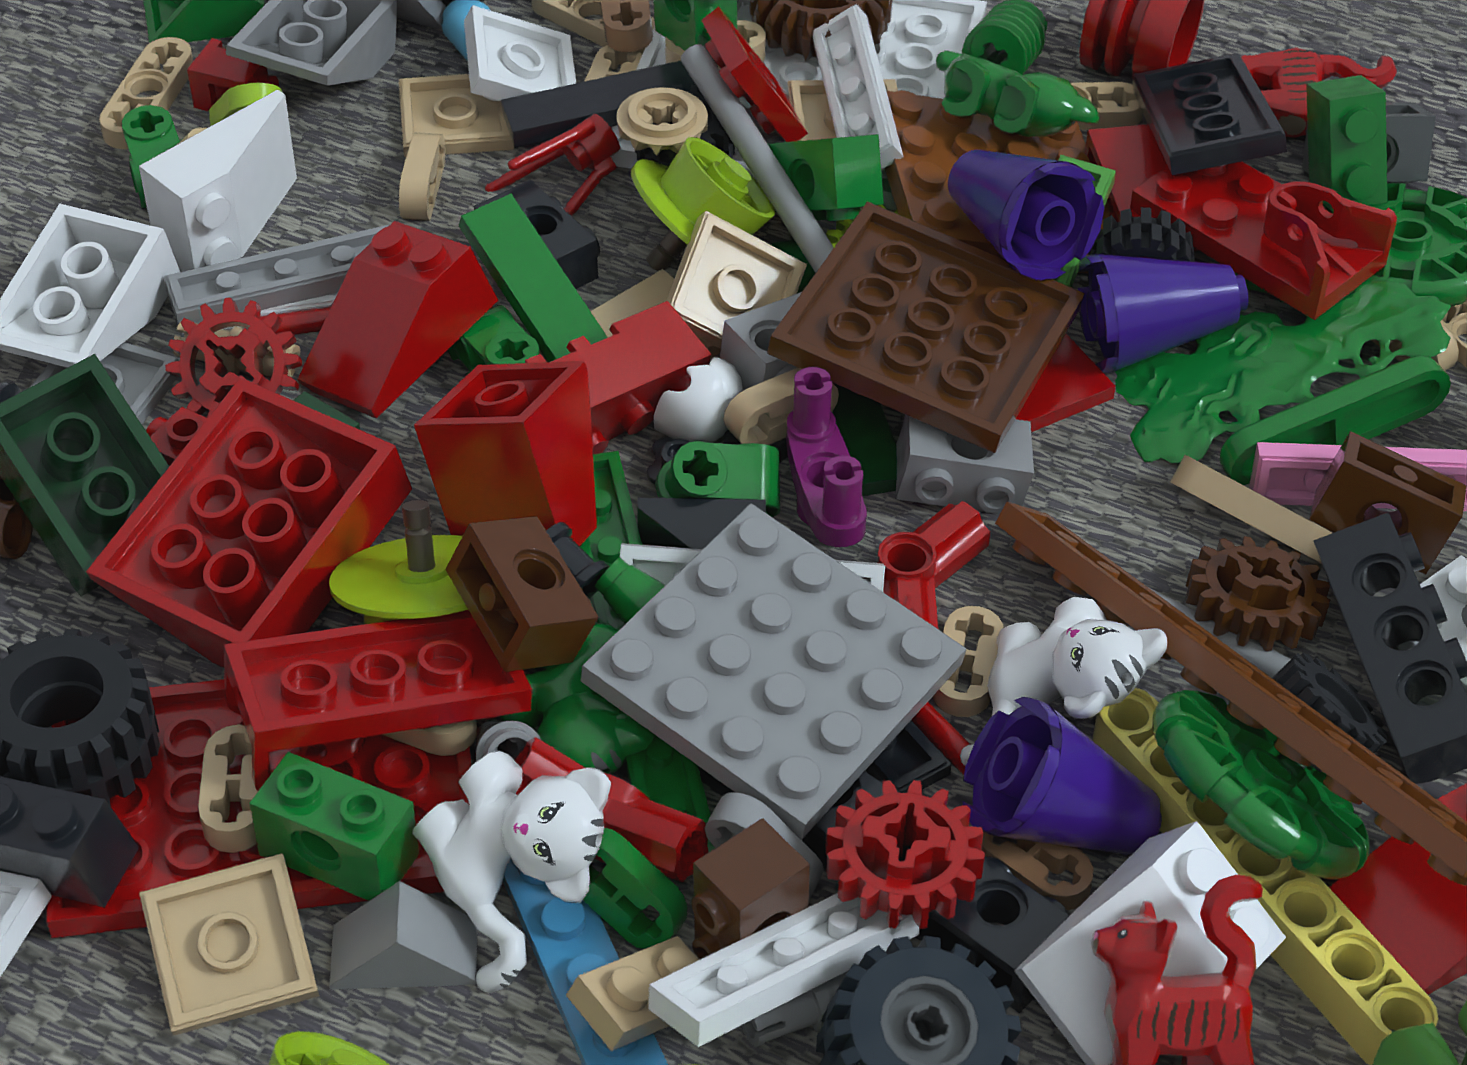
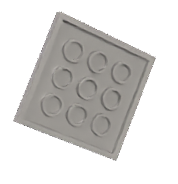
M750 504L582 665L581 682L734 792L750 795L760 800L802 840L962 665L967 648L753 504Z

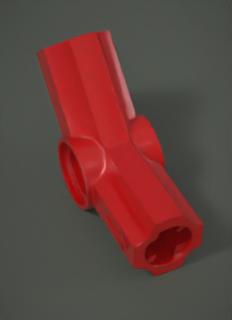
M961 501L958 505L949 503L913 532H899L886 537L879 545L877 563L885 565L883 592L938 629L935 588L989 546L990 530L984 525L980 512L964 501Z
M534 737L527 742L526 746L514 760L522 768V782L516 795L540 776H566L574 770L585 767L562 754L554 747ZM604 773L611 781L608 799L603 809L604 827L613 829L622 835L665 876L683 883L688 876L693 874V863L709 853L705 822L700 818L653 802L642 791L628 782L611 774ZM597 855L594 859L605 863L602 858Z

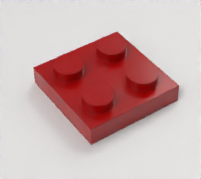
M717 7L701 21L711 37V40L704 45L721 68L719 74L737 98L744 96L751 105L749 108L750 112L766 134L770 135L777 130L786 142L799 141L806 136L808 132L780 83L721 8Z

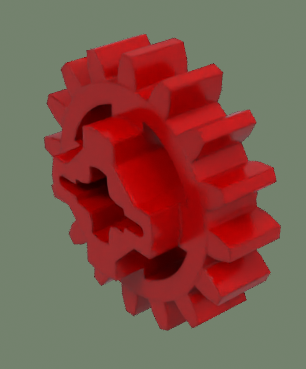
M231 297L225 298L223 312L218 314L205 303L200 306L203 321L196 325L193 321L183 318L180 322L184 330L189 334L186 340L172 339L169 341L168 346L180 354V361L166 364L165 370L170 375L182 378V381L176 384L171 389V392L178 399L192 396L187 409L200 415L208 410L207 418L239 378L245 379L242 375L238 377L235 373H227L228 369L222 363L223 359L215 353L217 349H220L227 356L231 354L237 359L241 358V362L246 367L245 370L254 378L252 381L254 384L277 394H281L283 389L289 391H298L300 385L298 382L288 376V370L302 366V359L298 355L286 353V349L291 347L297 340L291 331L281 332L276 335L275 332L280 327L282 319L275 312L260 320L261 306L256 301L250 300L244 312H239L235 301ZM227 327H246L238 336L218 337L214 334L218 330ZM269 346H271L274 357V369L270 381L263 376L262 358L269 352ZM199 350L204 353L205 373L199 378L200 384H198L195 375V360Z
M890 780L883 781L882 796L874 798L869 792L860 789L856 791L855 809L842 805L837 808L835 827L828 828L826 835L827 878L839 880L838 898L841 902L851 901L857 897L861 899V918L867 920L877 910L887 912L888 928L896 929L902 915H912L914 922L920 929L927 928L929 911L936 910L940 915L949 920L955 916L957 899L971 902L974 898L976 879H982L985 852L981 851L983 841L982 827L969 826L971 809L967 805L959 806L952 810L947 808L949 791L943 788L929 798L922 795L921 781L913 780L907 793H897L896 787ZM906 845L910 846V849H907L905 861H899V857L903 856L904 847Z

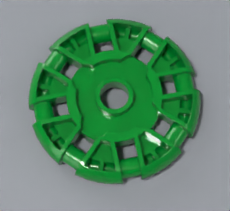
M1405 183L1387 184V203L1370 206L1382 210L1392 209L1396 214L1397 222L1386 265L1367 280H1388L1395 283H1405L1416 296H1436L1441 302L1449 304L1451 307L1463 304L1467 299V197L1432 186L1428 187V191L1405 189ZM1323 204V207H1324L1325 210H1327V211H1329L1330 213L1334 214V211H1331L1328 207H1326V206Z
M1182 690L1168 694L1158 703L1153 713V733L1158 746L1164 750L1167 763L1182 783L1201 803L1211 799L1228 814L1224 823L1233 831L1274 859L1281 860L1290 856L1293 867L1309 875L1328 879H1341L1349 877L1364 866L1369 855V837L1362 819L1354 813V807L1351 802L1336 795L1323 784L1326 773L1323 771L1319 772L1312 766L1299 764L1280 753L1273 746L1277 736L1265 727L1263 730H1259L1233 717L1226 710L1229 702L1223 698L1200 691Z

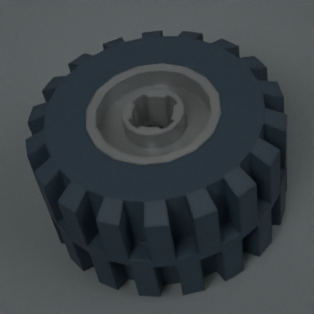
M909 936L893 939L886 952L879 945L875 946L864 954L859 965L855 963L852 965L821 1019V1022L824 1024L817 1035L816 1052L825 1054L819 1065H1016L1021 1047L1012 1043L1021 1033L1020 1019L1017 1015H1006V1010L1014 999L1007 986L995 989L990 981L996 971L985 960L977 968L966 960L971 950L957 943L951 952L940 949V938L924 936L918 947H913Z

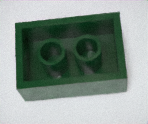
M95 354L0 403V476L75 591L80 596H83L100 586L90 579L86 572L169 468L164 457Z

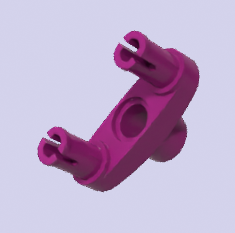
M807 367L795 374L793 410L787 417L786 448L797 494L796 511L799 518L810 526L815 537L821 543L833 547H848L860 542L866 533L867 510L862 496L863 470H861L860 462L856 458L850 457L843 437L836 425V418L831 412L832 381H830L829 373L818 367Z

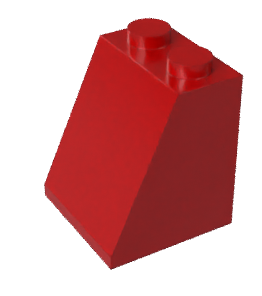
M585 361L477 365L414 424L451 535L463 536L469 523L537 516L545 530L559 522H565L572 529L571 538L581 546L597 528L589 373Z

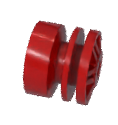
M1089 0L1081 33L1080 64L1085 68L1096 71L1104 61L1105 71L1112 76H1118L1132 56L1133 76L1137 73L1186 64L1197 37L1205 0Z

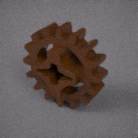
M1244 536L1240 546H1235L1231 541L1222 538L1219 539L1217 550L1208 546L1202 547L1199 558L1192 560L1185 585L1188 587L1185 601L1187 604L1197 606L1194 615L1197 621L1213 620L1215 622L1213 634L1216 636L1224 635L1227 632L1236 634L1238 646H1246L1250 639L1259 640L1260 645L1265 651H1272L1274 641L1280 640L1290 649L1297 648L1300 637L1312 641L1316 636L1318 627H1323L1331 599L1327 598L1330 589L1329 582L1317 580L1320 568L1317 565L1302 566L1299 564L1301 552L1295 550L1288 553L1279 549L1277 542L1272 540L1266 544L1265 548L1258 547L1249 536Z

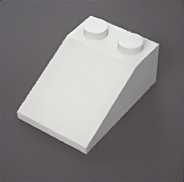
M276 90L139 166L150 225L164 229L181 271L241 258L297 179L285 94L281 91Z
M59 203L0 298V350L67 368L93 354L97 356L99 361L104 359L156 317L168 297L164 276L180 272L164 229Z
M1197 821L1148 838L1014 970L1086 1065H1110L1114 1051L1104 1014L1111 976L1106 965L1092 951L1091 940L1096 930L1113 926L1120 916L1139 915L1142 902L1151 901L1157 920L1170 919L1177 923L1176 936L1162 976L1177 977L1220 973L1227 963V956L1206 937L1200 917V910L1205 894L1218 880L1238 874ZM1257 899L1249 902H1239L1231 907V920L1239 925L1255 943L1258 968L1286 937Z

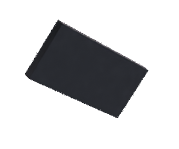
M1237 53L1146 71L1132 76L1134 95L1171 175L1287 152L1284 130L1241 56Z

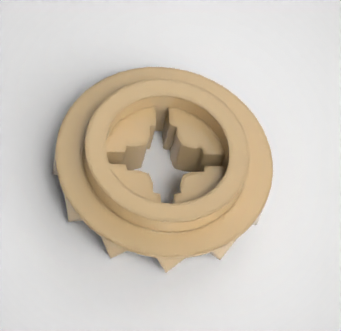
M650 88L639 91L622 102L617 111V124L620 138L631 141L634 150H642L649 147L652 148L657 156L662 150L667 149L678 153L685 140L689 137L700 139L701 133L706 132L708 129V113L702 101L691 93L675 88Z

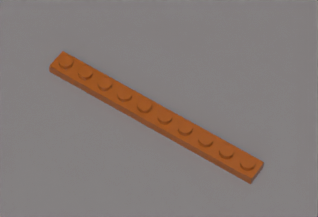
M1006 502L995 524L1016 539L1012 546L1016 552L1038 564L1046 565L1048 563L1056 569L1052 578L1058 584L1083 596L1089 594L1097 600L1096 604L1104 612L1107 620L1123 623L1127 627L1130 625L1135 630L1154 628L1162 630L1167 637V648L1161 658L1166 660H1172L1173 658L1184 667L1180 673L1183 679L1207 693H1220L1230 701L1226 707L1229 714L1253 728L1263 730L1265 727L1277 736L1273 746L1280 753L1305 766H1312L1314 764L1327 774L1323 784L1330 791L1354 804L1360 805L1362 802L1367 804L1378 813L1374 823L1380 829L1402 842L1414 844L1416 841L1431 853L1427 863L1434 870L1458 884L1467 885V821L1049 514Z

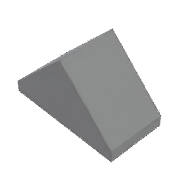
M399 881L333 925L330 990L477 985L478 930L468 915Z

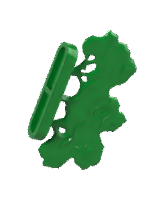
M1366 280L1317 319L1313 320L1307 316L1304 324L1297 326H1285L1279 316L1272 313L1254 311L1247 315H1240L1236 324L1196 339L1198 347L1194 354L1163 352L1115 371L1117 375L1115 380L1116 392L1133 406L1146 405L1148 407L1147 413L1137 422L1130 434L1131 440L1144 462H1153L1162 458L1170 463H1181L1184 455L1196 461L1200 460L1206 454L1215 437L1223 432L1233 433L1222 446L1219 461L1223 471L1230 479L1246 485L1250 484L1257 442L1342 445L1350 431L1368 440L1434 411L1448 395L1451 385L1449 375L1431 357L1446 351L1451 337L1444 331L1440 322L1451 306L1441 302L1436 296H1416L1405 283H1395L1388 280ZM1397 339L1402 343V348L1392 353L1389 349L1390 341ZM1368 340H1377L1380 343V358L1372 356L1368 359L1373 365L1364 364L1360 357L1361 348ZM1406 355L1410 357L1388 366L1396 356ZM1352 359L1355 367H1343L1339 365L1338 360ZM1346 372L1359 375L1360 379L1317 397H1314L1310 392L1312 382L1329 373ZM1300 403L1260 420L1259 410L1267 405ZM1223 411H1229L1238 421L1226 423L1220 419L1219 414Z

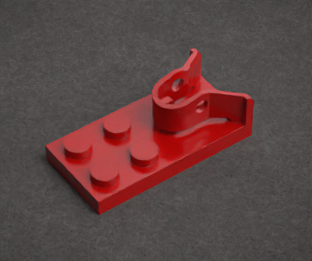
M1243 161L1177 175H1171L1167 166L1132 190L1130 209L1140 215L1141 207L1151 208L1152 218H1157L1161 210L1171 213V224L1180 219L1185 224L1186 232H1191L1193 247L1221 264L1230 265L1237 274L1242 275L1247 280L1313 320L1321 316L1386 265L1397 222L1396 214L1390 208L1382 210L1345 199L1335 190L1315 183L1290 182L1280 184ZM1323 201L1331 204L1334 214L1324 209Z
M469 610L429 618L398 619L224 644L225 700L229 709L240 714L252 746V779L257 791L260 790L287 752L325 767H330L342 763L357 754L362 749L368 736L413 729H427L438 725L483 718H496L502 715L531 711L532 688L524 671L504 672ZM322 744L325 746L324 750L318 755L310 756L306 754V750L312 745Z

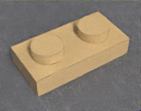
M676 936L579 975L566 996L607 1047L613 1051L670 1026L648 1009L649 984L699 961V958L686 946L679 936Z

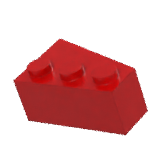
M668 301L612 323L609 331L613 335L599 342L590 344L585 336L569 341L566 348L570 354L551 361H585L589 373L593 454L602 453L607 448L608 441L626 431L629 435H633L648 426L654 420L657 404L665 391L680 392L687 390L691 384V377L686 371L687 367L709 365L712 354ZM541 354L525 360V363L547 362Z

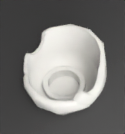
M715 357L709 365L687 367L686 371L691 377V384L687 390L680 392L668 390L661 395L654 413L655 430L673 440L685 439L691 442L703 441L713 443L728 430L723 420L725 410L730 401L743 391V386L735 366L721 358Z

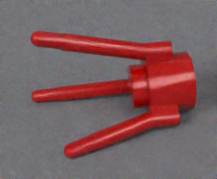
M593 114L573 129L511 159L508 162L510 171L487 184L485 190L493 192L509 186L565 154L569 162L578 171L581 172L587 167L593 170L564 207V210L573 216L600 181L617 169L611 157L620 151V143L608 123L598 114Z

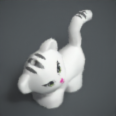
M1072 597L1057 606L1054 621L1043 634H1041L1036 625L1030 622L1009 625L1000 630L998 634L997 657L987 684L993 706L992 716L998 711L1010 715L1017 708L1021 707V705L1013 700L1021 697L1037 699L1046 704H1050L1059 697H1062L1064 709L1070 716L1076 719L1092 718L1103 707L1121 703L1135 689L1146 670L1157 663L1166 652L1167 637L1162 630L1157 628L1134 631L1123 623L1107 621L1104 612L1093 599ZM970 744L961 750L960 760L965 766L974 744Z
M501 751L489 753L474 763L459 780V784L468 798L469 805L464 800L442 802L428 812L414 827L412 834L420 841L431 859L435 875L446 896L468 914L479 932L499 944L500 955L493 962L482 966L476 974V983L480 990L492 994L508 987L527 963L525 934L508 921L493 904L501 888L506 866L511 859L523 874L545 882L551 894L564 902L581 903L587 894L590 882L589 865L595 858L602 842L604 832L603 809L611 787V781L599 769H578L566 776H540L516 795L522 782V768L509 754Z

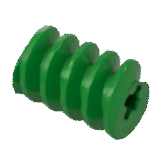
M1005 0L995 5L968 34L963 44L962 54L983 58L1023 75L1043 51L1048 22L1042 11L1033 3L1025 0Z

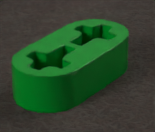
M604 827L602 842L596 855L603 859L606 866L599 872L591 864L589 865V890L583 901L626 941L637 948L646 949L673 938L687 919L688 906L684 895L670 879L622 835L613 829ZM649 904L656 908L660 914L653 921L648 919L642 912Z

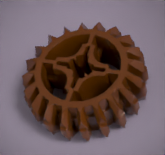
M749 0V13L752 15V22L762 26L765 30L768 48H783L786 57L794 54L803 55L806 62L811 57H817L812 37L813 30L824 23L829 24V20L856 4L867 16L874 45L879 44L882 34L888 31V23L891 22L892 0ZM829 29L825 35L826 38L831 36Z

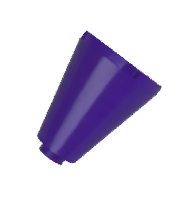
M971 150L963 154L950 171L948 191L951 198L1008 265L1018 273L1032 279H1054L1066 273L1061 268L1074 257L1082 260L1090 252L1101 230L1104 212L1103 197L1096 193L1092 182L1096 180L1092 174L1076 164L986 150Z
M1104 254L1087 255L1079 263L1078 272L1089 271V286L1078 288V291L1085 293L1079 310L1081 327L1086 341H1098L1104 360L1095 365L1103 373L1117 371L1234 325L1239 320L1240 311L1247 310L1248 308L1246 281L1242 275L1235 276L1230 265Z
M1028 697L1013 700L1021 705V707L1017 708L1010 715L1002 711L995 713L976 739L965 766L963 778L964 782L973 785V805L964 801L963 805H967L971 809L970 823L972 826L982 827V830L987 834L1127 855L1133 854L1148 838L1158 834L1162 823V815L1157 794L1050 705Z

